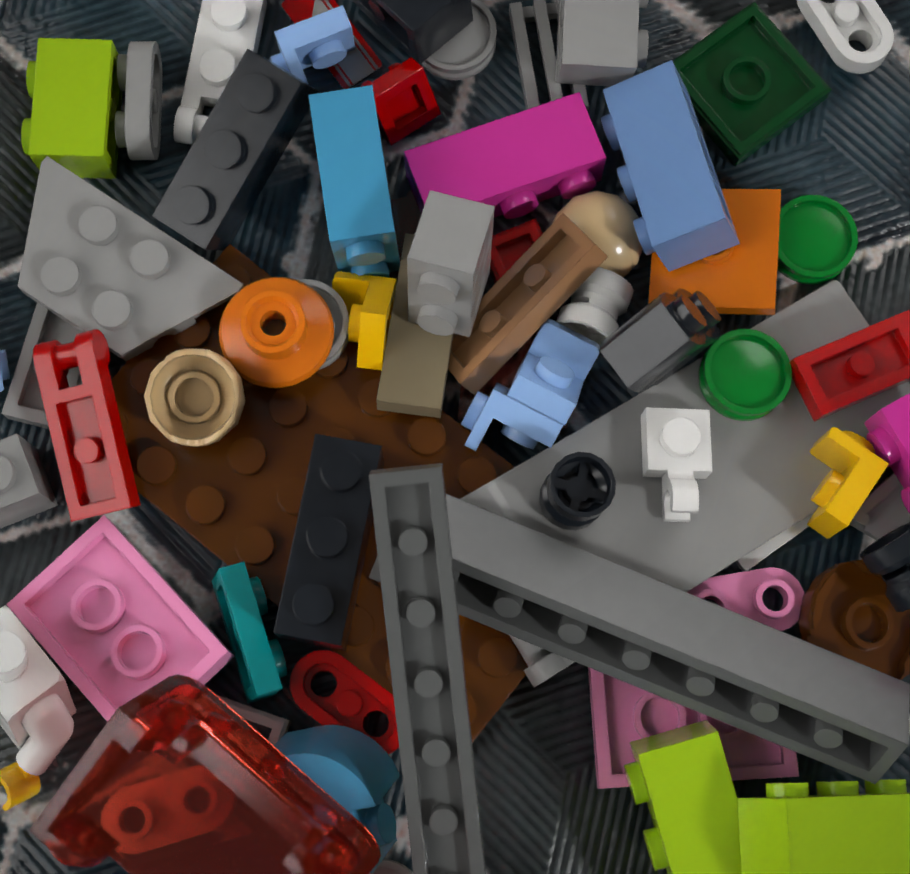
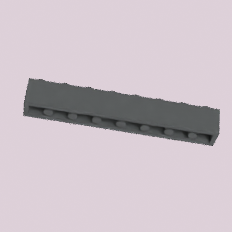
M446 494L459 615L873 784L880 780L909 746V683ZM377 555L369 578L381 582Z

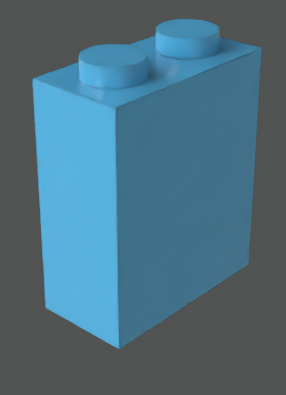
M373 86L310 94L308 97L329 241L338 271L356 273L359 276L389 277V273L399 272L400 258Z

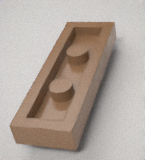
M562 213L482 297L470 337L454 333L448 370L460 385L475 395L608 256L574 222Z

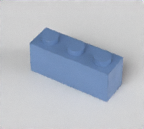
M670 60L603 89L610 113L601 117L602 126L614 151L622 150L626 164L618 167L617 173L629 202L638 201L642 217L633 220V224L645 254L649 255L656 252L670 272L739 245L740 242L688 90L673 61Z

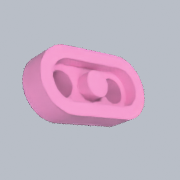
M775 567L710 577L687 592L702 599H712L721 607L780 631L789 629L798 622L804 595L800 582L791 573ZM766 588L776 589L782 595L783 605L779 611L769 610L764 605L762 596Z

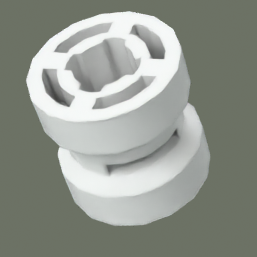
M598 267L571 295V303L561 308L556 322L600 345L603 340L619 328L616 320L618 316L627 312L634 290L631 284L622 276L613 271Z

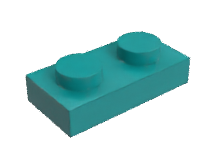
M245 562L219 568L211 582L232 653L234 654L247 703L250 704L273 697L282 689L280 678L287 676V667L278 640L276 638L268 640L261 615L268 613L267 599L262 583L257 576L249 578Z

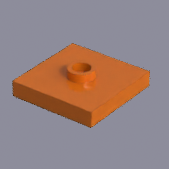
M722 189L740 244L670 272L656 252L652 253L648 304L664 292L673 294L678 289H684L691 294L700 291L709 299L719 314L775 315L781 189Z

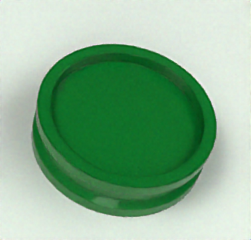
M805 195L785 204L780 212L778 270L787 278L802 284H820L839 275L853 258L858 244L857 227L851 214L837 201L821 195Z
M737 329L720 336L707 350L700 362L698 380L705 400L715 411L733 420L752 421L766 416L783 401L791 386L792 368L785 350L771 336L753 329Z

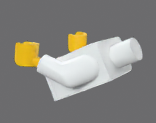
M4 605L0 608V726L19 749L16 755V762L0 769V786L3 785L7 793V802L3 805L2 809L7 811L40 792L39 775L47 770L70 739L74 729L72 716L76 713V708L67 683L60 671L10 608Z

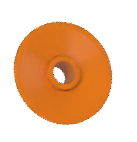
M287 277L263 278L243 287L227 304L219 325V342L223 356L232 363L243 379L267 388L289 387L311 377L326 361L334 340L333 317L325 300L309 285ZM272 320H282L286 323L284 331L275 336L265 334L264 328Z

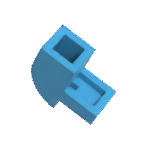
M324 725L285 733L259 760L280 823L328 815L348 874L374 873L397 841L394 813L391 807L384 803L383 800L385 794L400 776L393 760L375 740L353 728L339 725Z

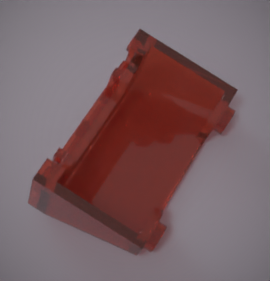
M178 674L167 677L115 711L29 829L31 833L48 847L53 857L65 865L91 868L110 856L129 874H369L378 864L381 857L377 841L362 823L213 691L191 677Z

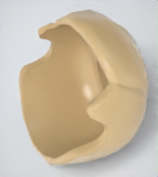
M593 191L574 196L556 214L552 224L564 213L608 256L599 266L600 268L613 271L625 277L637 265L642 253V246L637 237L633 220L639 217L633 207L618 195Z
M181 349L167 355L165 360L159 362L151 371L144 393L150 422L170 441L193 447L206 446L220 441L238 425L245 405L241 376L229 360L208 349Z

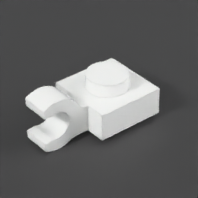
M646 407L641 414L643 477H662V518L664 522H689L690 513H698L699 490L695 479H706L712 473L710 410Z

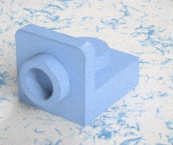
M341 5L274 31L280 53L270 56V59L307 84L303 69L313 66L315 69H324L341 62L347 56V52L355 49L352 26L344 6Z
M548 319L540 327L520 364L507 396L565 425L577 405L583 382L599 355L600 345L568 327Z
M496 382L490 396L480 391L477 392L460 424L471 430L464 446L474 451L477 450L493 418L504 424L500 430L503 435L530 449H534L537 442L551 448L563 427V424L507 396L509 388Z

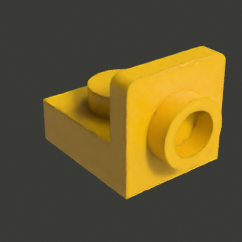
M338 271L334 275L332 288L341 296L348 310V341L358 343L357 367L382 371L397 278L373 275L359 276L356 273Z
M836 427L830 428L822 435L809 451L814 457L832 469L821 481L810 499L818 505V508L807 523L809 527L827 539L848 527L889 464L874 454V447L864 437L851 431H841Z

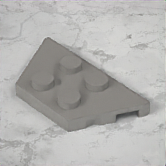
M46 156L41 162L18 288L25 295L79 331L86 332L99 329L107 340L109 351L124 361H128L152 348L159 338L166 335H176L197 323L195 318L228 300L230 301L238 291L245 287L243 283L50 157Z

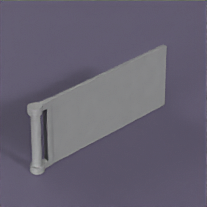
M832 280L751 329L761 331L775 339L785 350L791 361L795 357L869 327V324L840 282ZM701 357L672 374L661 383L650 387L555 443L551 448L548 447L503 475L460 498V500L688 592L814 513L818 505L810 499L821 481L832 470L809 452L814 443L832 427H836L841 431L847 430L857 433L867 440L866 435L869 431L864 422L881 408L909 394L910 384L906 382L814 422L792 379L786 397L769 414L752 421H738L719 414L705 400L698 380L699 366L703 358ZM646 407L710 410L712 473L706 479H695L699 490L698 513H690L689 522H664L662 518V477H643L641 414ZM575 452H587L602 458L612 469L616 480L615 496L610 506L588 527L576 531L563 530L553 525L543 514L539 503L540 489L553 467L563 457ZM564 491L565 498L570 502ZM509 635L529 666L523 671L533 687L538 686L574 663L570 659Z

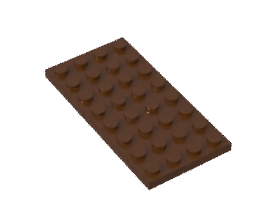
M231 244L213 262L215 266L243 283L244 286L263 278L272 277ZM229 300L195 318L197 322L195 325L176 335H166L159 338L152 348L128 360L112 378V385L138 493L226 565L245 562L249 578L257 576L262 583L266 597L278 607L315 434L382 446L384 456L383 469L443 463L446 494L458 499L465 497L514 468L513 465L482 441L476 451L464 446L471 432L443 410L441 418L377 410L376 399L381 370L358 368V344L349 341L344 352L336 361L318 370L311 377L296 385L284 388H267L255 385L242 378L245 405L239 423L220 441L198 447L180 445L170 441L149 420L144 393L150 373L159 362L165 360L167 355L176 350L208 349L223 356L219 342V325ZM373 517L346 651L329 649L343 656L393 694L381 582L369 578L378 555ZM459 615L473 743L526 674L523 670L529 666L508 634Z

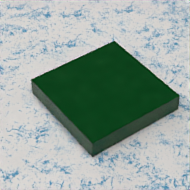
M755 1L673 61L688 90L699 125L735 167L827 99L832 90Z

